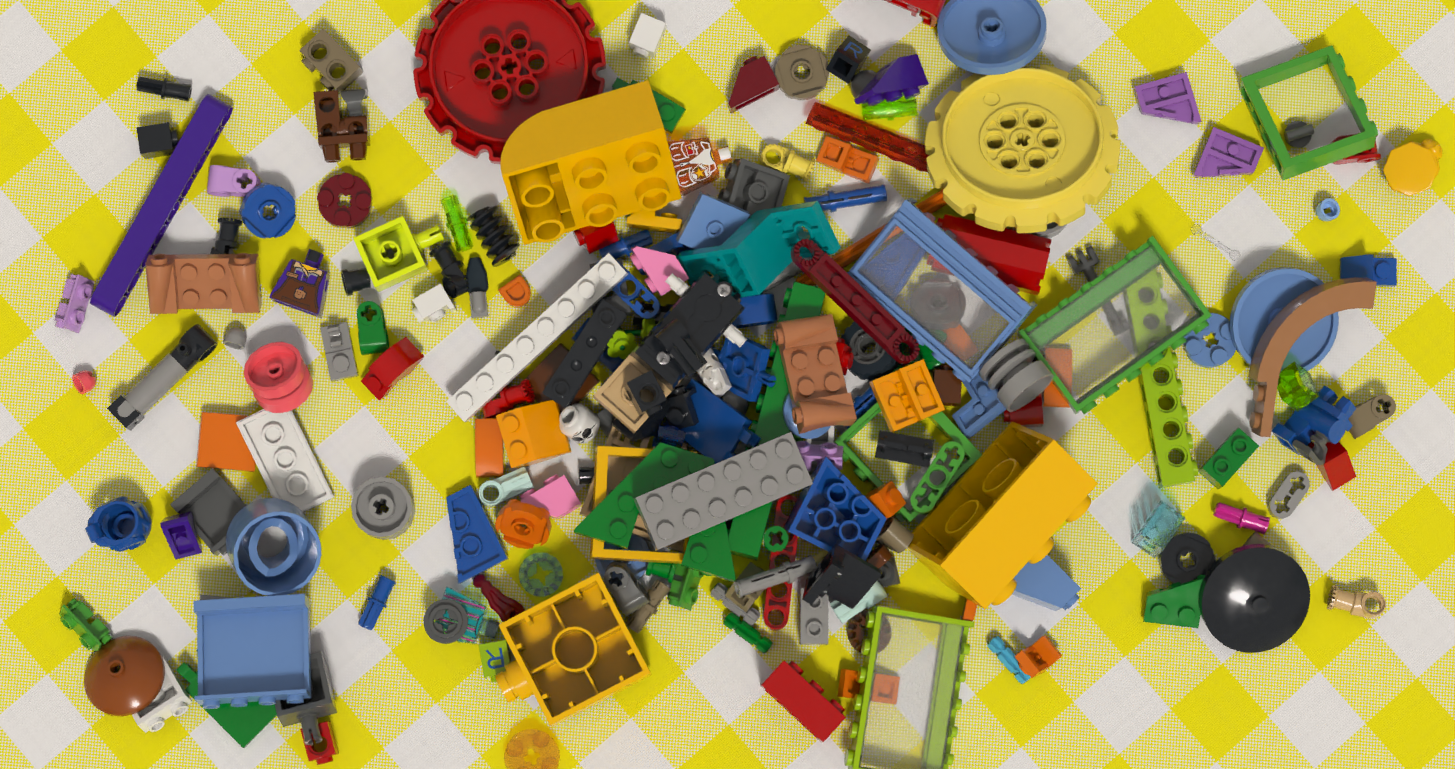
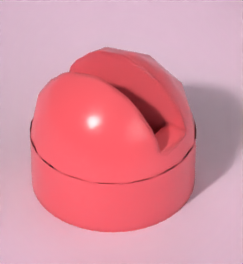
M80 371L72 376L73 384L80 394L91 391L96 385V378L92 377L91 371Z

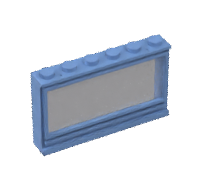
M914 198L906 199L847 273L903 327H906L912 333L911 336L917 340V343L929 347L933 351L931 354L936 360L943 364L946 362L954 369L952 372L958 379L963 382L967 380L970 383L977 379L984 364L1006 344L1037 304L1034 301L1030 303L1025 301L1017 294L1019 289L1013 284L1007 285L996 276L998 271L992 266L986 267L976 258L977 253L971 248L965 249L955 240L957 236L950 230L944 231L934 222L936 218L929 212L923 213L914 205L917 202Z

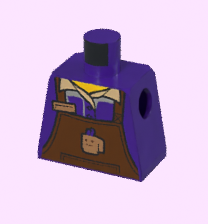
M309 249L304 263L291 259L269 298L276 303L322 318L330 280L329 273L319 269L324 254Z

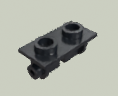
M880 430L875 458L929 467L934 440Z

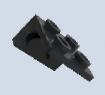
M835 544L806 579L802 600L812 605L818 597L822 598L827 594L853 609L881 577L882 570Z

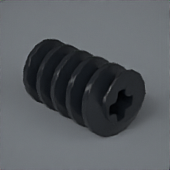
M497 205L478 210L466 219L467 221H473L470 225L472 230H479L475 235L478 240L485 239L481 246L483 249H489L486 254L488 258H495L492 262L493 267L502 265L517 255L515 251L520 246L519 243L510 244V241L515 237L514 233L505 235L504 232L509 228V225H499L504 216H494V213L498 210Z

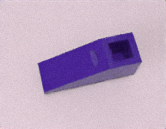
M918 55L899 57L882 67L854 99L856 105L868 103L869 106L881 103L884 99L889 103L900 99L902 96L905 99H910L919 95L920 89L929 83Z

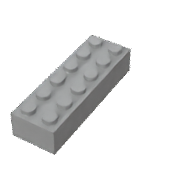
M790 432L634 498V502L653 547L657 551L810 486L813 482L794 437Z

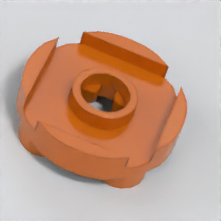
M517 499L509 500L507 505L500 509L495 522L497 532L500 529L501 533L504 534L503 539L507 543L523 549H531L534 544H545L549 538L552 525L549 520L550 513L545 508L522 503Z

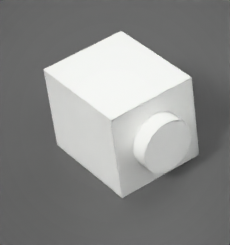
M641 13L629 41V48L633 50L632 53L644 59H647L648 56L655 58L667 30L666 22Z

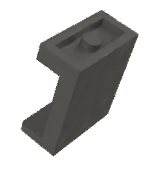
M213 468L170 504L179 514L192 512L195 532L216 556L220 553L222 555L227 554L226 535L228 527L234 516L246 506L229 484Z

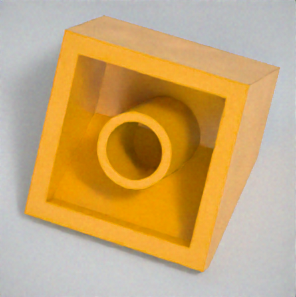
M550 400L519 407L496 415L511 468L528 467L572 452L568 437L561 432L559 427L560 410L558 403Z

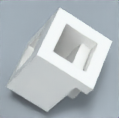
M441 283L412 300L416 307L411 310L419 323L429 320L432 323L436 322L446 315L444 311L450 309L451 313L456 311Z

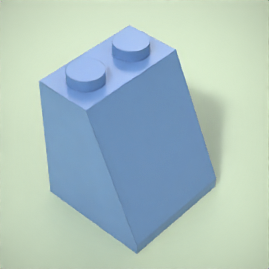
M1048 555L1037 563L1030 564L1027 562L1014 577L1017 581V586L1012 595L1054 611L1061 608L1064 610L1069 609L1080 598L1076 593L1081 588Z

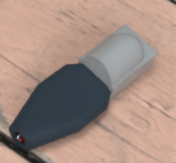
M479 257L470 258L466 272V279L468 280L466 284L469 283L467 287H469L472 319L488 317L487 273Z

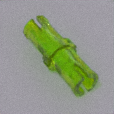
M916 99L889 103L886 101L873 106L863 103V121L883 118L891 121L894 117L917 116Z
M457 195L443 198L441 204L448 221L446 226L451 231L456 251L464 252L473 248L474 246L466 226L468 221L466 217H463Z

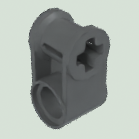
M613 561L607 566L604 574V583L626 616L651 601L647 591L636 579L625 562ZM613 571L616 574L622 573L621 580L617 577L612 578Z

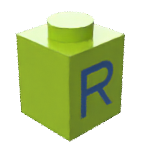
M506 640L479 644L484 678H491V683L497 682L495 675L501 671H506L504 666L511 662L509 645Z

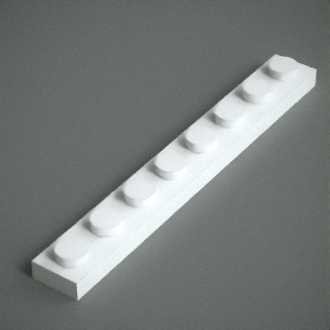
M608 253L446 402L464 422H467L623 280L628 273Z

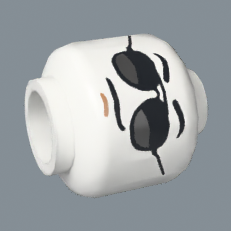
M573 404L566 407L559 417L561 432L578 444L591 441L597 435L600 427L598 415L582 404Z

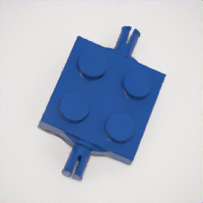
M725 338L721 350L713 346L711 347L725 369L732 386L729 391L750 402H758L762 383L768 387L775 385L776 382L773 381H776V377L765 372L771 349L748 338L740 348L728 338Z

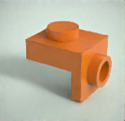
M1044 635L1033 645L1021 650L1014 657L1017 659L1020 669L1033 678L1044 673L1062 657V654L1048 636Z

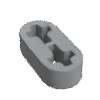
M1295 471L1284 478L1268 502V511L1272 517L1284 519L1293 513L1310 487L1309 478L1305 473ZM1299 477L1302 480L1300 482V485L1303 487L1302 490L1298 488L1293 494L1289 493L1293 486L1290 479L1295 480ZM1285 496L1289 499L1285 504V507L1288 509L1287 512L1281 511L1277 513L1275 511L1277 509V506L1274 504L1275 501L1280 502Z

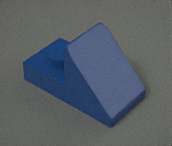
M1373 254L1340 258V279L1369 278L1377 282L1376 286L1395 287L1397 285V258H1374Z

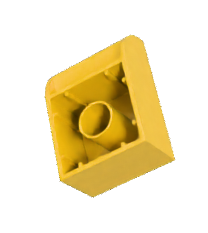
M648 80L535 114L515 129L506 141L501 154L502 177L524 245L537 241L543 243L552 242L567 232L586 226H606L618 217L642 210L657 211L665 207L669 202L682 199L665 129Z

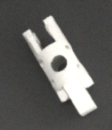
M710 348L703 356L707 363L697 372L713 394L721 397L732 386L725 369L712 348Z

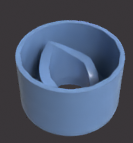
M264 498L253 501L244 506L234 516L228 527L226 535L228 557L243 583L259 594L267 596L291 594L304 587L312 579L319 567L321 543L318 534L306 515L297 506L288 501L278 498ZM268 527H279L286 534V547L276 556L262 557L257 552L261 533Z

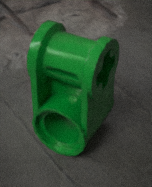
M372 301L363 302L357 309L358 339L361 355L383 353L389 349V339L383 310ZM368 308L377 312V315L372 317V321L364 317V314L368 313Z

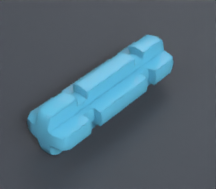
M994 637L987 644L988 648L993 653L996 652L997 658L1010 673L1015 674L1014 677L1019 683L1024 684L1031 677L1020 669L1018 661L1014 657L1016 655L1009 647L1006 648L1004 646L1005 643L1000 637Z

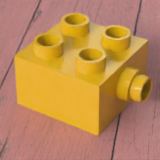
M599 573L499 624L516 660L505 665L506 671L496 674L495 679L508 703L517 700L519 696L521 700H524L534 695L550 726H555L652 675Z

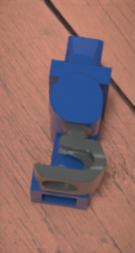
M1325 385L1316 395L1311 394L1309 397V392H1307L1303 397L1306 400L1297 405L1294 414L1285 424L1281 425L1278 423L1272 430V433L1284 447L1319 466L1325 463L1328 449L1325 444L1327 442L1337 444L1343 437L1345 430L1348 432L1353 425L1349 418L1356 410L1354 404L1344 396L1333 406L1332 404L1337 400L1338 396ZM1311 441L1314 443L1312 449L1307 446Z

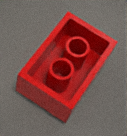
M792 660L789 664L783 661L763 682L761 687L823 743L846 718L842 714L845 709L836 700L831 699L829 702L821 695L824 689L813 679L808 683L801 676L804 671Z

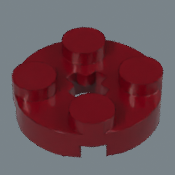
M342 173L329 178L322 185L317 196L321 215L329 224L338 228L357 227L366 221L371 213L372 193L368 185L361 178L350 173ZM351 195L350 203L352 205L348 208L345 205L340 207L338 205L340 203V196Z

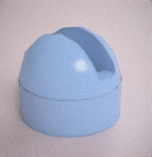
M1327 198L1319 202L1315 211L1318 219L1331 221L1339 216L1340 207L1334 199ZM1330 208L1331 212L1325 214L1324 210Z

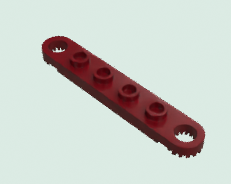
M801 239L792 247L791 259L795 265L894 360L907 364L917 358L920 350L919 343L916 342L917 340L907 333L905 328L827 253H824L813 240ZM801 247H806L810 250L812 255L810 260L802 259V256L800 257L799 249ZM903 342L909 345L911 349L909 356L902 355L899 352L900 343Z

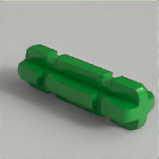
M733 612L728 613L723 620V624L731 630L733 628L737 635L751 645H756V649L762 653H767L773 644L772 641L766 636L762 637L759 631L744 620L740 621V617Z

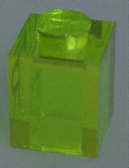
M1295 361L1280 371L1277 385L1281 400L1298 412L1319 397L1311 374Z

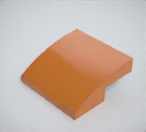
M201 412L196 467L255 472L256 463L236 422L248 416Z

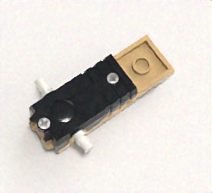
M703 272L689 287L687 283L672 273L665 282L680 296L679 300L593 395L595 400L633 433L649 417L647 413L641 416L638 415L624 388L625 384L652 370L665 397H667L686 376L670 355H666L659 348L653 338L655 333L672 320L678 319L688 331L691 342L702 356L706 354L722 334L733 344H737L739 348L747 340L742 335L743 333L736 326L732 325L745 309L740 304L741 295L738 292L736 294L733 293L730 283L721 282L719 275L716 274L710 277ZM643 389L640 391V398L644 402H652L654 400L653 393L650 390Z

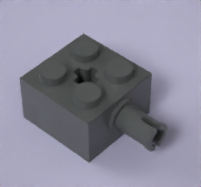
M321 651L311 654V698H305L303 703L296 704L287 703V700H276L275 704L277 717L283 727L301 723L304 743L306 745H314L313 739L316 741V744L322 741L317 719L337 713L327 663Z

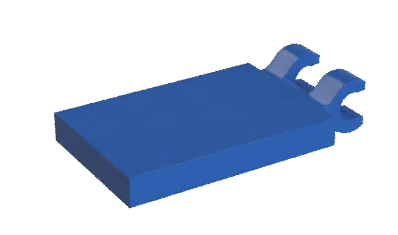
M692 378L685 389L696 388L697 392L690 397L699 423L694 426L673 430L672 432L702 455L713 458L715 464L737 455L734 451L740 441L756 447L761 437L748 429L752 421L721 397L714 395L710 389L698 380ZM666 420L664 425L671 430L668 420Z

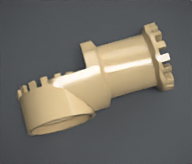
M1332 585L1329 596L1331 598L1327 599L1329 600L1327 601V609L1329 610L1337 608L1349 611L1350 615L1368 619H1375L1386 608V601L1378 592L1364 593L1355 591L1352 593L1340 590L1335 585ZM1366 599H1375L1379 603V610L1377 612L1369 611L1365 606Z

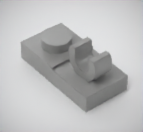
M344 322L321 327L330 380L333 382L359 376L348 323Z

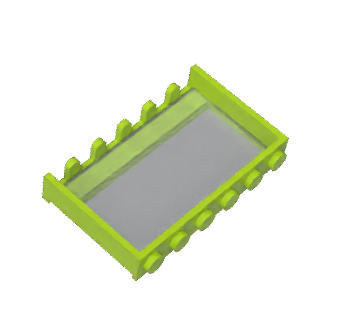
M872 606V611H868L866 615L865 626L869 628L868 637L863 639L861 654L865 655L864 664L858 669L857 682L860 683L859 694H855L853 700V710H856L855 722L851 721L849 738H852L851 749L846 750L844 764L848 766V769H948V765H952L954 755L950 754L952 738H956L958 733V727L954 726L956 711L960 710L962 706V699H958L960 684L965 682L966 671L962 670L964 657L970 651V644H967L968 630L974 627V622Z

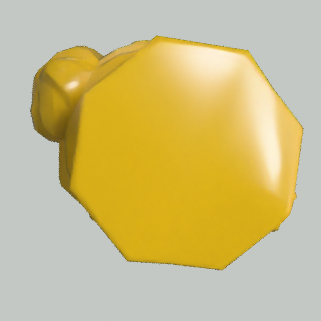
M1424 139L1421 144L1410 141L1391 150L1383 168L1388 181L1387 185L1394 192L1398 191L1407 196L1430 189L1433 180L1440 170L1438 160L1443 154L1440 144L1431 139Z

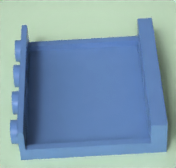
M305 594L194 601V613L197 615L198 696H194V700L199 705H203L205 709L219 708L220 704L231 703L232 707L248 706V702L259 701V705H274L276 700H287V703L296 704L303 703L305 698H311L309 598Z

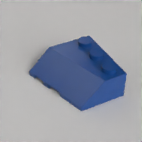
M825 456L810 475L813 484L802 489L783 528L828 552L837 544L866 561L887 518Z

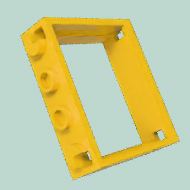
M597 446L595 448L592 511L606 498L608 456L645 458L653 449ZM689 537L683 539V553L604 549V542L591 538L590 559L681 564Z

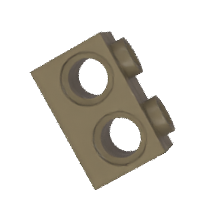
M324 28L299 50L304 57L301 62L310 72L316 70L322 76L319 81L329 91L335 89L341 94V91L345 90L363 73L361 67ZM319 48L327 50V54L323 59H315L313 57L314 52ZM344 68L345 74L342 78L335 79L332 77L334 69Z

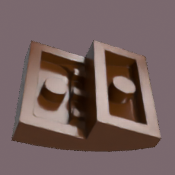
M562 343L526 378L530 381L531 386H533L531 391H534V398L538 403L552 400L542 392L569 352ZM592 372L569 406L584 400L600 382ZM558 404L561 414L565 408Z

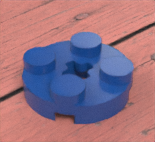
M262 183L251 189L244 197L239 210L246 228L260 238H277L284 235L291 229L296 218L295 201L291 194L281 186L270 183ZM271 204L274 205L272 209L274 215L272 217L269 215L263 217V208L265 206L269 207Z

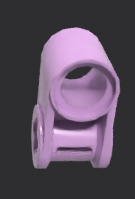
M211 165L209 167L207 194L220 197H245L251 189L259 186L261 181L249 169ZM249 178L252 184H247L246 188H244L242 183H246Z

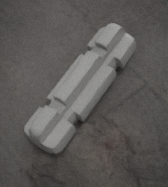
M722 583L716 584L710 593L711 596L717 601L722 600V605L738 617L743 616V620L752 626L760 617V612L753 607L745 612L725 596L728 590L726 586Z

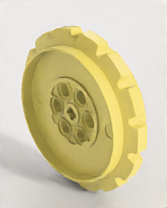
M1027 64L1005 74L982 75L975 73L961 81V91H949L935 108V119L937 121H930L928 123L925 137V153L930 155L926 158L927 170L934 187L937 189L944 188L943 200L961 216H966L970 213L975 214L976 224L997 231H1004L1009 226L1015 227L1017 233L1043 232L1047 230V224L1055 222L1058 226H1064L1075 221L1085 214V204L1096 205L1105 196L1111 187L1112 176L1110 174L1117 172L1120 160V141L1115 139L1118 137V124L1109 106H1100L1101 95L1091 85L1082 79L1072 82L1069 80V73L1056 67L1040 65L1039 69L1029 68Z

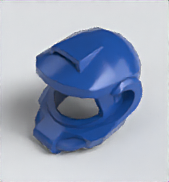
M121 496L99 505L88 519L85 530L91 543H96L100 547H109L117 552H123L128 549L138 548L146 542L151 531L152 519L147 508L142 503L130 501L127 497Z

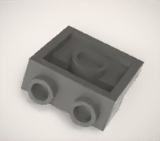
M743 158L735 159L733 163L728 164L725 170V178L728 179L726 189H721L718 199L748 211L750 218L758 210L782 206L790 175Z

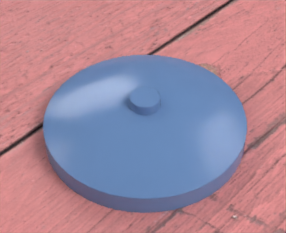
M950 0L942 9L937 24L938 41L945 56L956 66L982 75L1005 74L1027 65L1041 51L1047 34L1046 17L1042 7L1036 0Z
M1279 267L1258 274L1242 288L1231 310L1230 333L1237 352L1247 364L1251 365L1260 338L1276 315L1302 293L1324 284L1319 278L1301 269ZM1338 312L1320 319L1300 335L1289 350L1279 377L1302 374L1315 367L1325 358L1336 339L1339 325Z

